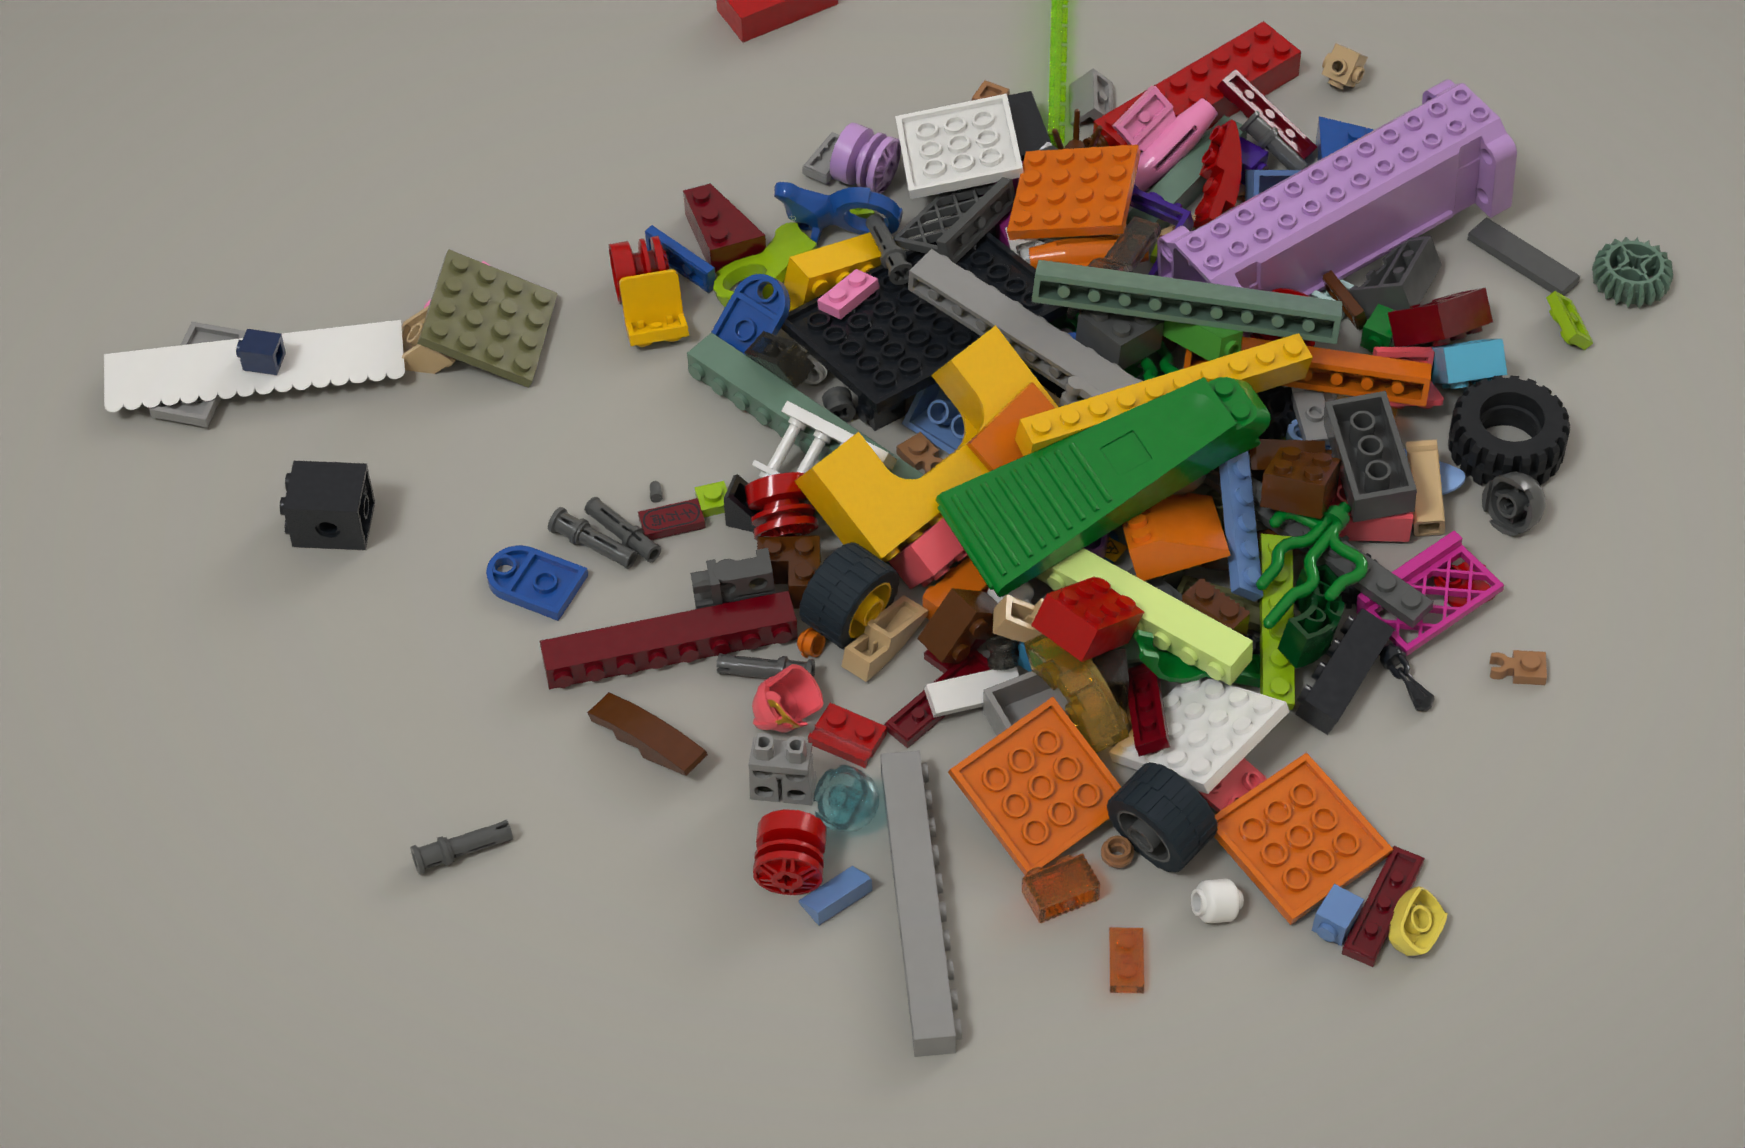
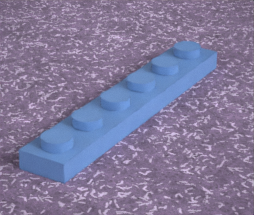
M1248 450L1220 465L1219 472L1226 542L1231 555L1228 556L1231 593L1255 602L1263 597V590H1259L1256 587V582L1261 576Z

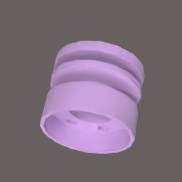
M850 123L841 132L832 152L830 161V174L832 178L849 185L856 183L858 187L871 188L870 191L882 194L890 185L899 165L901 156L900 141L894 137H887L883 133L874 134L872 129L863 125Z

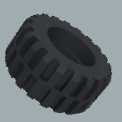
M1502 375L1494 376L1490 381L1483 379L1476 382L1475 387L1473 385L1468 387L1463 392V395L1458 397L1451 419L1448 448L1452 453L1451 458L1457 466L1460 465V470L1467 477L1472 476L1473 481L1481 486L1483 483L1487 484L1499 475L1511 472L1530 475L1537 480L1539 485L1547 482L1549 477L1557 473L1560 464L1563 463L1570 433L1567 409L1562 407L1563 403L1557 395H1551L1552 391L1544 385L1542 387L1536 385L1537 382L1528 378L1525 381L1519 379V376L1511 375L1510 378H1503ZM1499 425L1512 426L1523 430L1532 438L1517 442L1506 441L1493 436L1486 429Z

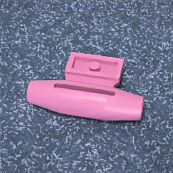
M1151 85L1112 125L1128 145H1139L1142 151L1134 183L1139 190L1145 192L1160 181L1200 141L1218 115L1215 108L1205 99L1201 98L1175 117L1174 106L1156 86Z

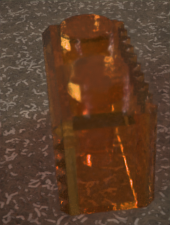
M1083 853L1075 857L1066 855L1061 857L1052 866L1044 869L1036 867L1028 871L1022 877V893L1038 922L1043 923L1056 916H1061L1063 913L1067 914L1075 908L1079 909L1081 906L1091 904L1093 901L1097 902L1100 898V882Z

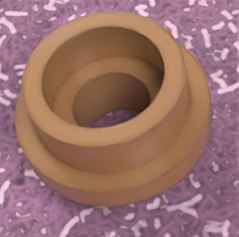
M1118 835L1112 836L1101 847L1102 860L1108 866L1114 868L1125 867L1134 858V847L1127 838ZM1120 852L1122 855H1114L1112 853Z

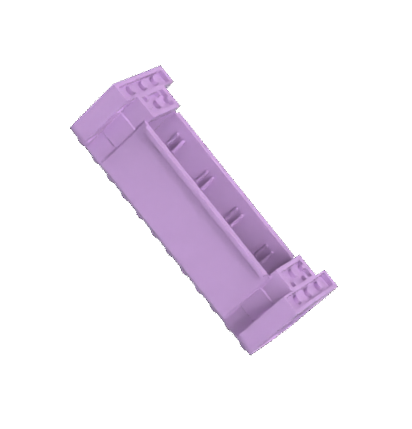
M1446 79L1423 92L1422 105L1411 109L1221 214L1209 223L1194 231H1189L1185 226H1180L1158 238V276L1271 292L1274 289L1286 288L1312 297L1311 294L1315 290L1321 292L1325 289L1322 278L1330 270L1333 271L1339 280H1342L1390 253L1394 248L1410 238L1422 235L1473 204H1476L1490 218L1510 208L1512 205L1517 158L1515 143L1507 134L1500 117L1464 83L1455 84L1451 80ZM1243 331V337H1249V332Z

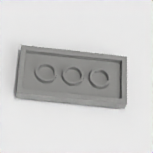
M191 322L181 345L239 339L244 337L246 331ZM218 394L211 401H203L198 397L193 403H184L180 399L178 403L171 406L165 405L161 401L158 406L150 408L149 411L153 418L208 428L221 398Z

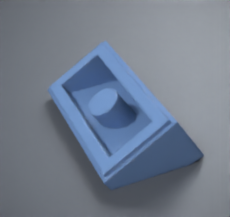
M851 866L800 899L799 904L818 925H821L872 891V879L864 872Z

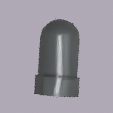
M658 481L650 483V499L655 503L663 499L661 485Z

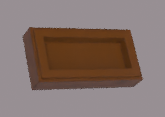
M1330 270L1322 278L1325 289L1331 298L1336 301H1342L1343 313L1355 328L1360 331L1367 322L1365 312L1333 271Z

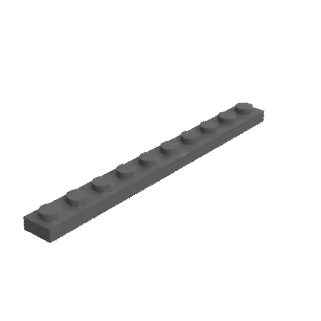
M1218 466L1208 472L1204 483L1222 495ZM1251 476L1255 519L1282 536H1302L1311 530L1294 520H1286L1279 528H1272L1269 520L1278 510L1260 507L1262 482ZM1339 536L1341 542L1358 550L1368 561L1366 576L1360 582L1351 586L1411 628L1433 609L1434 601ZM1313 545L1300 548V550L1307 554ZM1330 546L1317 560L1321 565L1327 564L1338 577L1356 568L1352 561L1338 555Z

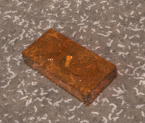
M1109 927L1110 993L1144 994L1143 928Z

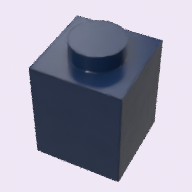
M247 329L243 340H239L236 347V355L240 358L244 371L271 375L278 374L286 354L281 333Z

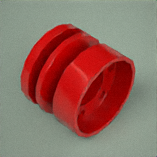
M659 236L650 237L651 250L647 251L644 238L639 239L637 253L632 252L628 241L608 244L612 275L619 304H622L619 286L621 278L669 270L666 251H664Z
M788 472L774 474L754 480L745 486L748 508L761 511L751 518V524L756 526L753 531L755 540H757V537L803 536L818 528V520L812 516L815 514V507L812 504L803 503L808 498L794 482L804 473Z
M783 809L764 815L758 822L757 850L753 866V878L758 885L770 892L782 895L806 894L817 889L823 882V854L825 853L827 829L823 821L811 813L800 810Z

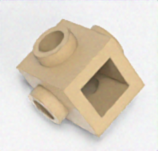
M1335 43L1332 52L1328 53L1323 61L1322 68L1324 69L1322 75L1330 78L1328 83L1343 90L1345 85L1354 88L1355 84H1358L1364 76L1365 69L1363 67L1368 57Z

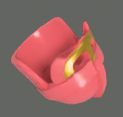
M791 664L775 676L763 681L758 686L752 702L755 717L753 724L761 730H774L781 733L790 732L808 725L802 719L820 710L824 704L821 690L814 677L802 666Z

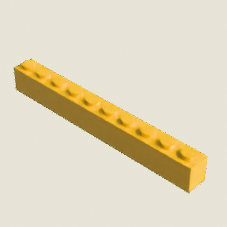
M1294 334L1022 418L1019 421L1015 441L1024 457L1203 377L1207 382L1220 377L1243 380L1249 383L1256 393L1305 378L1313 357L1300 334Z

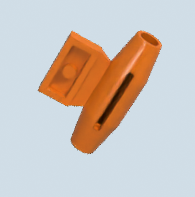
M1099 235L1061 239L1030 247V265L1036 269L1038 260L1121 271L1123 267L1149 261L1147 237L1125 235Z

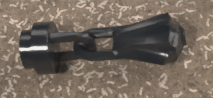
M1394 643L1385 646L1379 654L1383 667L1389 669L1394 677L1404 681L1416 711H1428L1431 709L1435 700L1434 695L1415 681L1409 673L1410 666L1405 658L1406 653ZM1400 663H1401V664L1403 665V667H1404V668L1399 667L1398 669L1395 668V667L1398 666Z

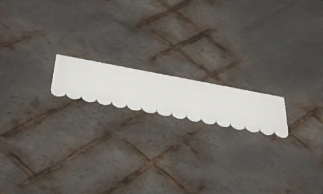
M401 320L282 333L286 354L277 375L244 371L242 369L240 358L236 355V347L238 341L243 340V338L104 354V406L109 412H117L123 407V404L126 409L135 410L142 403L145 407L153 408L158 406L161 401L168 406L175 405L180 399L184 403H193L198 397L203 401H211L216 398L217 394L220 398L229 399L236 394V391L238 395L247 397L252 395L255 389L256 392L264 395L272 392L274 388L278 392H287L292 386L298 390H305L310 387L311 382L314 387L323 388L330 383V380L336 386L346 384L349 379L351 382L358 384L364 382L367 377L372 381H381L386 377V373L391 379H399L405 374L404 358H402L404 351Z

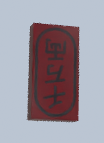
M698 498L638 512L639 522L644 535L651 540L706 528Z

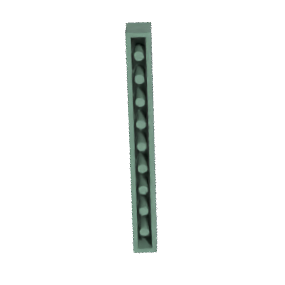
M1038 260L1032 302L1280 337H1288L1299 333L1303 340L1337 344L1342 318V301L1046 260Z
M712 332L687 352L688 371L694 379L701 380L710 386L716 394L723 395L732 401L738 409L745 410L754 416L760 424L767 425L778 432L781 438H783L790 425L788 423L790 417L782 412L786 401H789L853 435L859 432L867 442L890 453L898 459L893 469H888L896 476L904 479H918L924 475ZM807 426L804 431L801 430L794 442L805 454L815 438L813 436L815 430ZM831 439L829 444H825L817 460L821 461L837 449L840 443Z

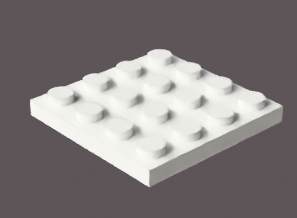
M1007 94L895 116L910 199L995 183L1002 177L1009 179L1020 178V174L1024 173Z
M1204 677L1195 681L1180 682L1163 698L1170 747L1157 753H1150L1139 757L1134 744L1133 730H1131L1129 735L1124 736L1109 751L1113 762L1135 770H1139L1143 764L1149 762L1162 764L1185 778L1197 791L1209 794L1290 711L1285 701L1237 686H1230L1211 678Z

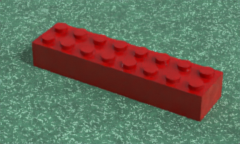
M1263 21L1154 86L1174 106L1175 117L1201 98L1209 102L1218 113L1207 129L1209 130L1224 115L1230 117L1240 111L1216 88L1225 77L1236 69L1265 96L1299 76L1301 51ZM1144 92L1094 121L1093 134L1097 127L1101 125L1103 127L1101 135L1107 140L1109 146L1128 145L1112 125Z

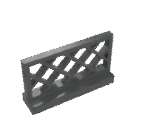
M1002 177L996 184L990 183L970 187L960 192L956 190L940 193L893 238L896 245L903 249L925 254L933 249L937 253L947 256L956 264L1012 209L1016 195L1012 179ZM974 197V199L958 203V201ZM954 203L953 205L940 208L943 205ZM958 213V215L941 219V217ZM937 218H938V220H936V221H932V222H929V223H925L926 221H929V220H933V219H937ZM941 229V231L924 235V233ZM921 234L919 237L908 239L909 237Z

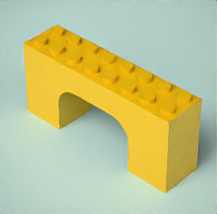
M996 325L931 375L960 412L964 423V436L954 452L921 478L904 479L893 474L883 464L863 436L857 432L794 481L843 545L855 542L883 562H888L900 552L899 550L912 543L923 534V531L943 518L937 509L939 505L935 500L940 493L990 472L966 444L1029 383L1033 382L1055 408H1058V405Z

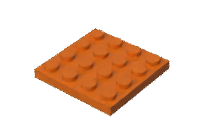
M1139 145L1026 151L1023 161L1024 173L1020 174L1007 228L1009 240L1124 234L1141 154Z
M1054 697L1048 699L948 771L949 775L1027 879L1110 819L1107 811L1108 800L1121 788V785Z
M1307 752L1215 814L1218 831L1214 838L1290 925L1322 904L1334 884L1342 888L1346 887L1386 859L1393 851V848Z

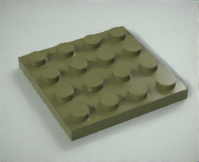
M448 249L417 344L529 388L535 375L558 293Z

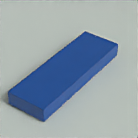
M653 225L645 230L647 251L651 250L650 237L659 236L664 251H666L669 266L706 292L710 293L713 290L716 279L715 267Z

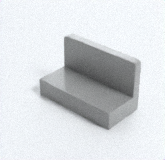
M1094 68L1069 85V123L1072 126L1075 109L1080 110V123L1088 117L1096 120L1113 110L1112 82Z

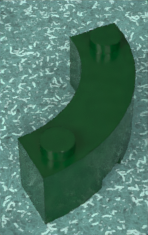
M1327 564L1317 566L1320 582L1316 590L1310 595L1294 602L1301 614L1288 619L1277 648L1296 669L1315 662L1327 652L1344 611L1345 602H1342L1341 594L1333 602L1327 601L1324 597L1327 589L1337 579ZM1304 569L1301 570L1296 586L1303 584L1307 580Z

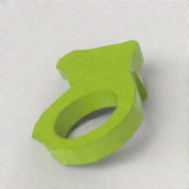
M785 223L776 229L774 238L762 253L735 260L716 272L718 277L714 281L713 290L718 301L726 307L734 291H730L731 287L751 275L765 274L783 283L789 257L817 249V243L800 230L798 223ZM771 283L763 288L762 295L764 299L769 298L773 294L774 289Z

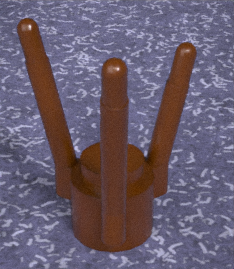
M1075 109L1073 140L1069 141L1065 148L1056 128L1052 130L1057 149L1087 148L1079 140L1080 110ZM1101 125L1097 127L1088 148L1096 146L1103 129Z

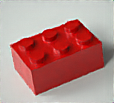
M1094 576L1047 593L1031 626L1076 659L1083 662L1128 644L1144 611L1136 606L1133 599L1120 595L1110 588L1111 585L1106 580Z

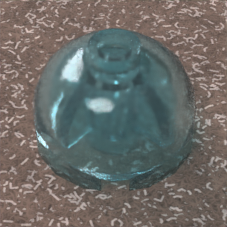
M844 764L840 765L841 767L837 769L831 768L820 778L814 792V801L818 802L819 811H815L816 817L820 818L826 827L839 832L858 831L868 825L877 813L880 796L877 785L869 774L855 767Z

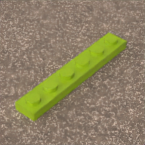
M1261 533L1259 538L1261 575L1271 564V554L1274 547L1283 539L1292 536ZM1289 550L1285 554L1284 566L1269 587L1263 590V597L1259 599L1260 694L1285 701L1289 710H1293L1295 705V669L1277 648L1288 619L1294 617V604L1274 628L1266 629L1263 625V620L1283 595L1293 588V550Z

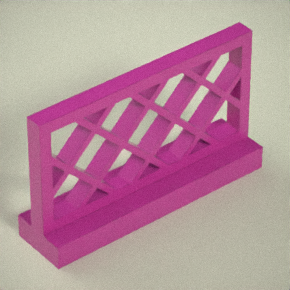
M1455 530L1392 572L1424 595L1444 596V606L1433 605V609L1429 612L1443 614V619L1439 623H1423L1422 619L1411 628L1398 618L1397 620L1382 619L1377 613L1382 611L1383 607L1363 593L1357 595L1356 613L1358 614L1363 608L1395 628L1396 632L1393 631L1389 640L1396 646H1400L1406 653V656L1504 590V584L1462 545L1463 538ZM1461 557L1470 565L1469 571L1450 570L1451 563ZM1432 576L1446 577L1445 587L1426 586V581ZM1449 578L1469 579L1468 589L1449 588ZM1472 580H1483L1492 586L1486 591L1471 590ZM1448 596L1466 597L1467 604L1462 607L1447 606ZM1399 629L1419 631L1418 637L1407 643L1399 636Z

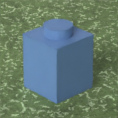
M1334 884L1315 914L1311 931L1317 933L1325 941L1334 942L1342 946L1362 910L1364 899Z

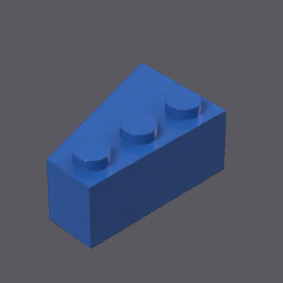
M1319 116L1316 136L1317 161L1372 132L1374 129Z

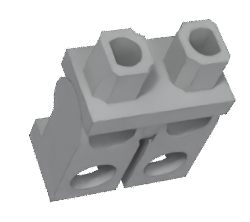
M763 733L753 737L748 764L750 799L779 802L782 788L783 803L812 806L817 780L816 771L813 770L812 743H806L803 737L794 736L787 739V741L776 740L771 734ZM765 786L773 791L764 792L758 790L757 787ZM790 790H800V791L804 792L805 794H803V795H795V794H792V793L789 792V791H790Z

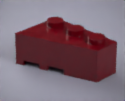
M711 183L683 190L685 215L706 262L715 267V273L735 260L760 254L765 250V234Z
M1486 287L1461 291L1433 299L1432 302L1421 306L1416 304L1410 306L1409 309L1388 312L1395 347L1432 342L1433 347L1446 345L1453 340L1466 338L1467 335L1482 332V326L1493 322Z

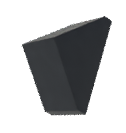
M736 474L733 476L724 496L726 526L753 532L756 526L751 524V518L761 511L748 508L745 486L749 483Z

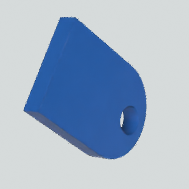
M755 274L745 278L736 287L711 332L758 364H761L790 310V297L786 287L778 279L765 274ZM771 283L774 289L773 294L770 298L764 299L762 295L763 288Z
M517 545L497 552L490 559L486 574L489 588L498 598L559 621L588 577V570L586 567L538 549ZM503 565H509L512 567V569L507 572L497 571V569Z

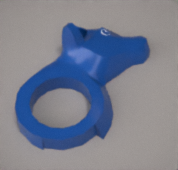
M777 182L774 186V197L784 204L788 219L798 223V227L802 230H812L811 240L815 241L817 245L822 230L829 225H836L859 235L870 232L866 227L867 219L852 214L849 211L850 209L866 208L883 214L886 217L884 222L891 234L897 232L903 215L902 208L894 200L883 194L870 191L871 188L848 187L831 195H824L800 188L789 182Z

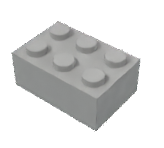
M1071 656L983 690V713L997 736L1051 697L1055 698L1080 733L1098 727L1100 703Z

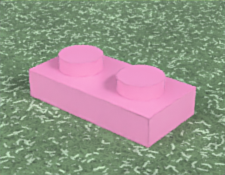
M855 269L817 300L818 309L841 320L880 288L878 278Z

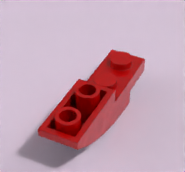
M1232 119L1213 129L1209 138L1211 140L1209 149L1202 157L1203 166L1199 175L1207 179L1203 186V198L1195 209L1196 218L1193 226L1195 229L1216 219V217L1236 204L1241 182L1242 154L1237 124Z

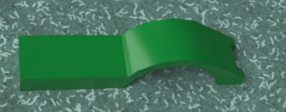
M1137 630L1134 633V638L1138 642L1140 650V660L1157 677L1169 682L1181 683L1199 680L1204 677L1211 678L1207 672L1194 665L1184 663L1180 657L1172 653L1160 651L1154 647L1153 633ZM1252 654V661L1234 683L1260 688L1259 655Z

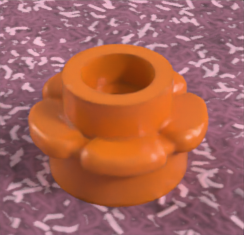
M808 628L799 635L797 647L804 658L809 656L818 657L824 650L826 640L816 630Z

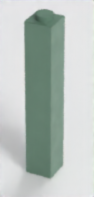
M1224 115L1200 139L1195 147L1149 192L1159 194L1165 201L1172 204L1180 203L1182 208L1186 209L1203 192V186L1207 179L1199 174L1203 166L1202 157L1209 149L1211 143L1209 139L1210 134L1216 126L1225 124L1231 118ZM1236 122L1239 137L1247 140V132H1242L1240 130L1242 124ZM1133 208L1128 213L1126 224L1129 235L1126 236L1147 237L1149 248L1156 240L1153 235L1169 227L1171 224Z

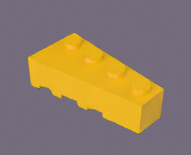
M869 232L789 257L784 286L790 297L789 312L827 293L855 269L866 273L881 265V252L871 233Z

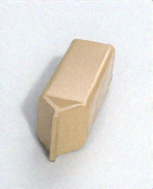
M1437 439L1406 442L1407 460L1417 488L1415 512H1413L1414 536L1442 535L1445 533V516Z

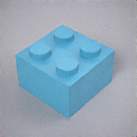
M1480 339L1432 347L1435 354L1431 378L1433 383L1442 384V388H1463L1469 386L1468 381L1476 384V382L1483 379L1490 381L1494 376L1507 375L1503 339Z

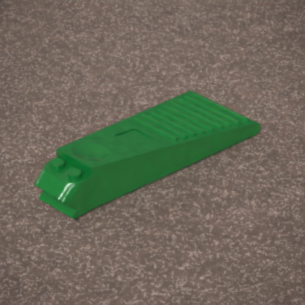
M1203 377L946 490L935 499L939 505L937 509L989 589L994 590L998 597H1003L1228 460L1259 446L1261 441L1258 437L1268 428L1271 420L1270 413L1246 381L1220 377L1207 382Z

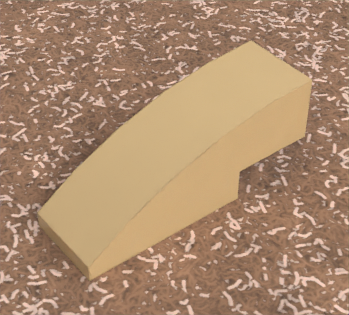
M1006 594L994 608V634L1032 645L1061 648L1031 626L1044 599H1040L1035 605H1032Z
M903 595L884 609L876 619H871L868 622L869 624L865 626L864 633L845 647L841 667L867 682L906 644L927 617L929 610Z

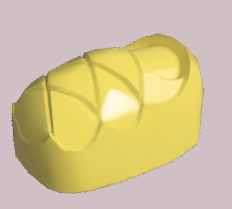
M1420 886L1414 887L1401 896L1394 908L1388 934L1389 941L1397 951L1406 956L1425 954L1432 948L1441 934L1448 913L1443 910L1437 899L1427 889Z

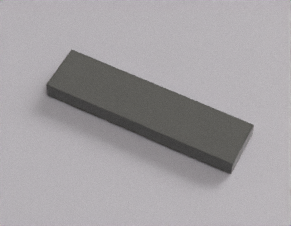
M1487 217L1468 233L1467 240L1551 293L1557 291L1564 296L1579 283L1580 275Z

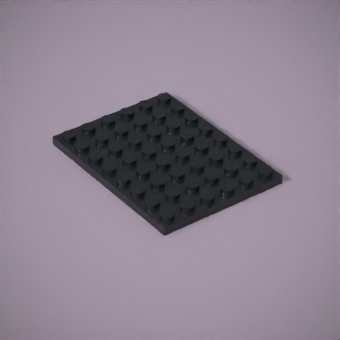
M990 232L985 234L956 263V265L964 270L972 272L986 284L996 287L1008 298L1018 301L1024 308L1035 315L1045 318L1048 323L1075 309L1032 302L1036 269ZM912 250L905 252L907 256L906 261L912 266L926 255L925 253ZM882 264L866 272L878 278L880 288L841 320L818 309L817 300L823 296L821 295L790 311L781 327L784 332L877 414L937 383L931 375L981 337L908 290V283L903 285L892 284L888 277L889 271Z

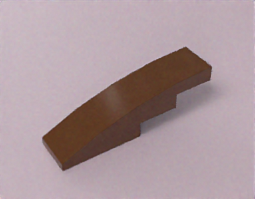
M610 692L587 712L591 722L613 730L617 740L638 748L644 759L687 776L708 755L705 749L679 730L634 703Z

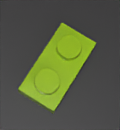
M1553 291L1546 299L1551 307L1549 310L1550 315L1559 323L1562 329L1560 331L1562 338L1567 344H1574L1586 350L1593 344V341L1572 300L1557 291Z

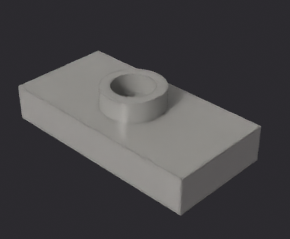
M831 132L802 166V174L824 184L831 180L830 161L834 146L840 136L839 134Z
M1314 390L1292 392L1291 402H1293L1302 439L1325 441V445H1330L1324 427L1325 399L1323 392Z

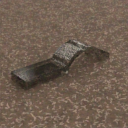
M1134 216L1125 228L1124 234L1119 236L1106 256L1092 260L1088 266L1133 272L1161 234L1160 224ZM1068 307L1066 312L1067 318L1073 320L1077 313H1081L1086 309Z

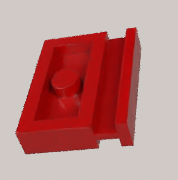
M829 703L816 723L814 731L808 735V743H812L814 747L866 768L870 757H873L886 737L887 726Z

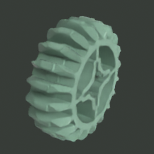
M1626 236L1622 242L1614 239L1611 244H1605L1595 257L1592 267L1593 284L1597 285L1598 292L1605 294V299L1613 298L1616 305L1623 302L1626 303L1627 308L1631 304H1636L1638 308L1643 303L1651 306L1655 300L1660 301L1670 289L1674 275L1672 261L1668 259L1667 252H1661L1660 245L1651 246L1650 240L1644 243L1640 242L1637 237L1634 241H1630Z

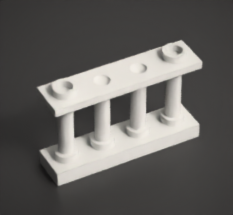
M786 401L782 412L790 417L788 421L790 425L768 466L757 460H754L752 465L761 471L759 474L761 478L780 474L778 471L801 430L804 431L807 426L815 430L813 434L815 438L796 471L806 473L814 466L826 443L829 444L832 439L842 445L853 434ZM867 442L883 464L892 470L898 459L885 450Z

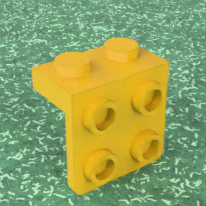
M669 269L620 279L619 286L624 320L631 346L646 347L653 342L664 340L674 342L682 337L689 336L688 325L683 313L679 277L676 270Z

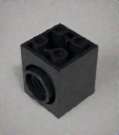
M294 460L291 473H287L285 477L286 497H281L280 514L285 516V534L290 535L292 547L366 550L375 507V498L367 463Z

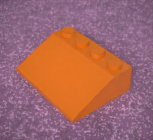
M1193 493L1170 495L1122 524L1136 576L1143 581L1231 556L1212 496Z

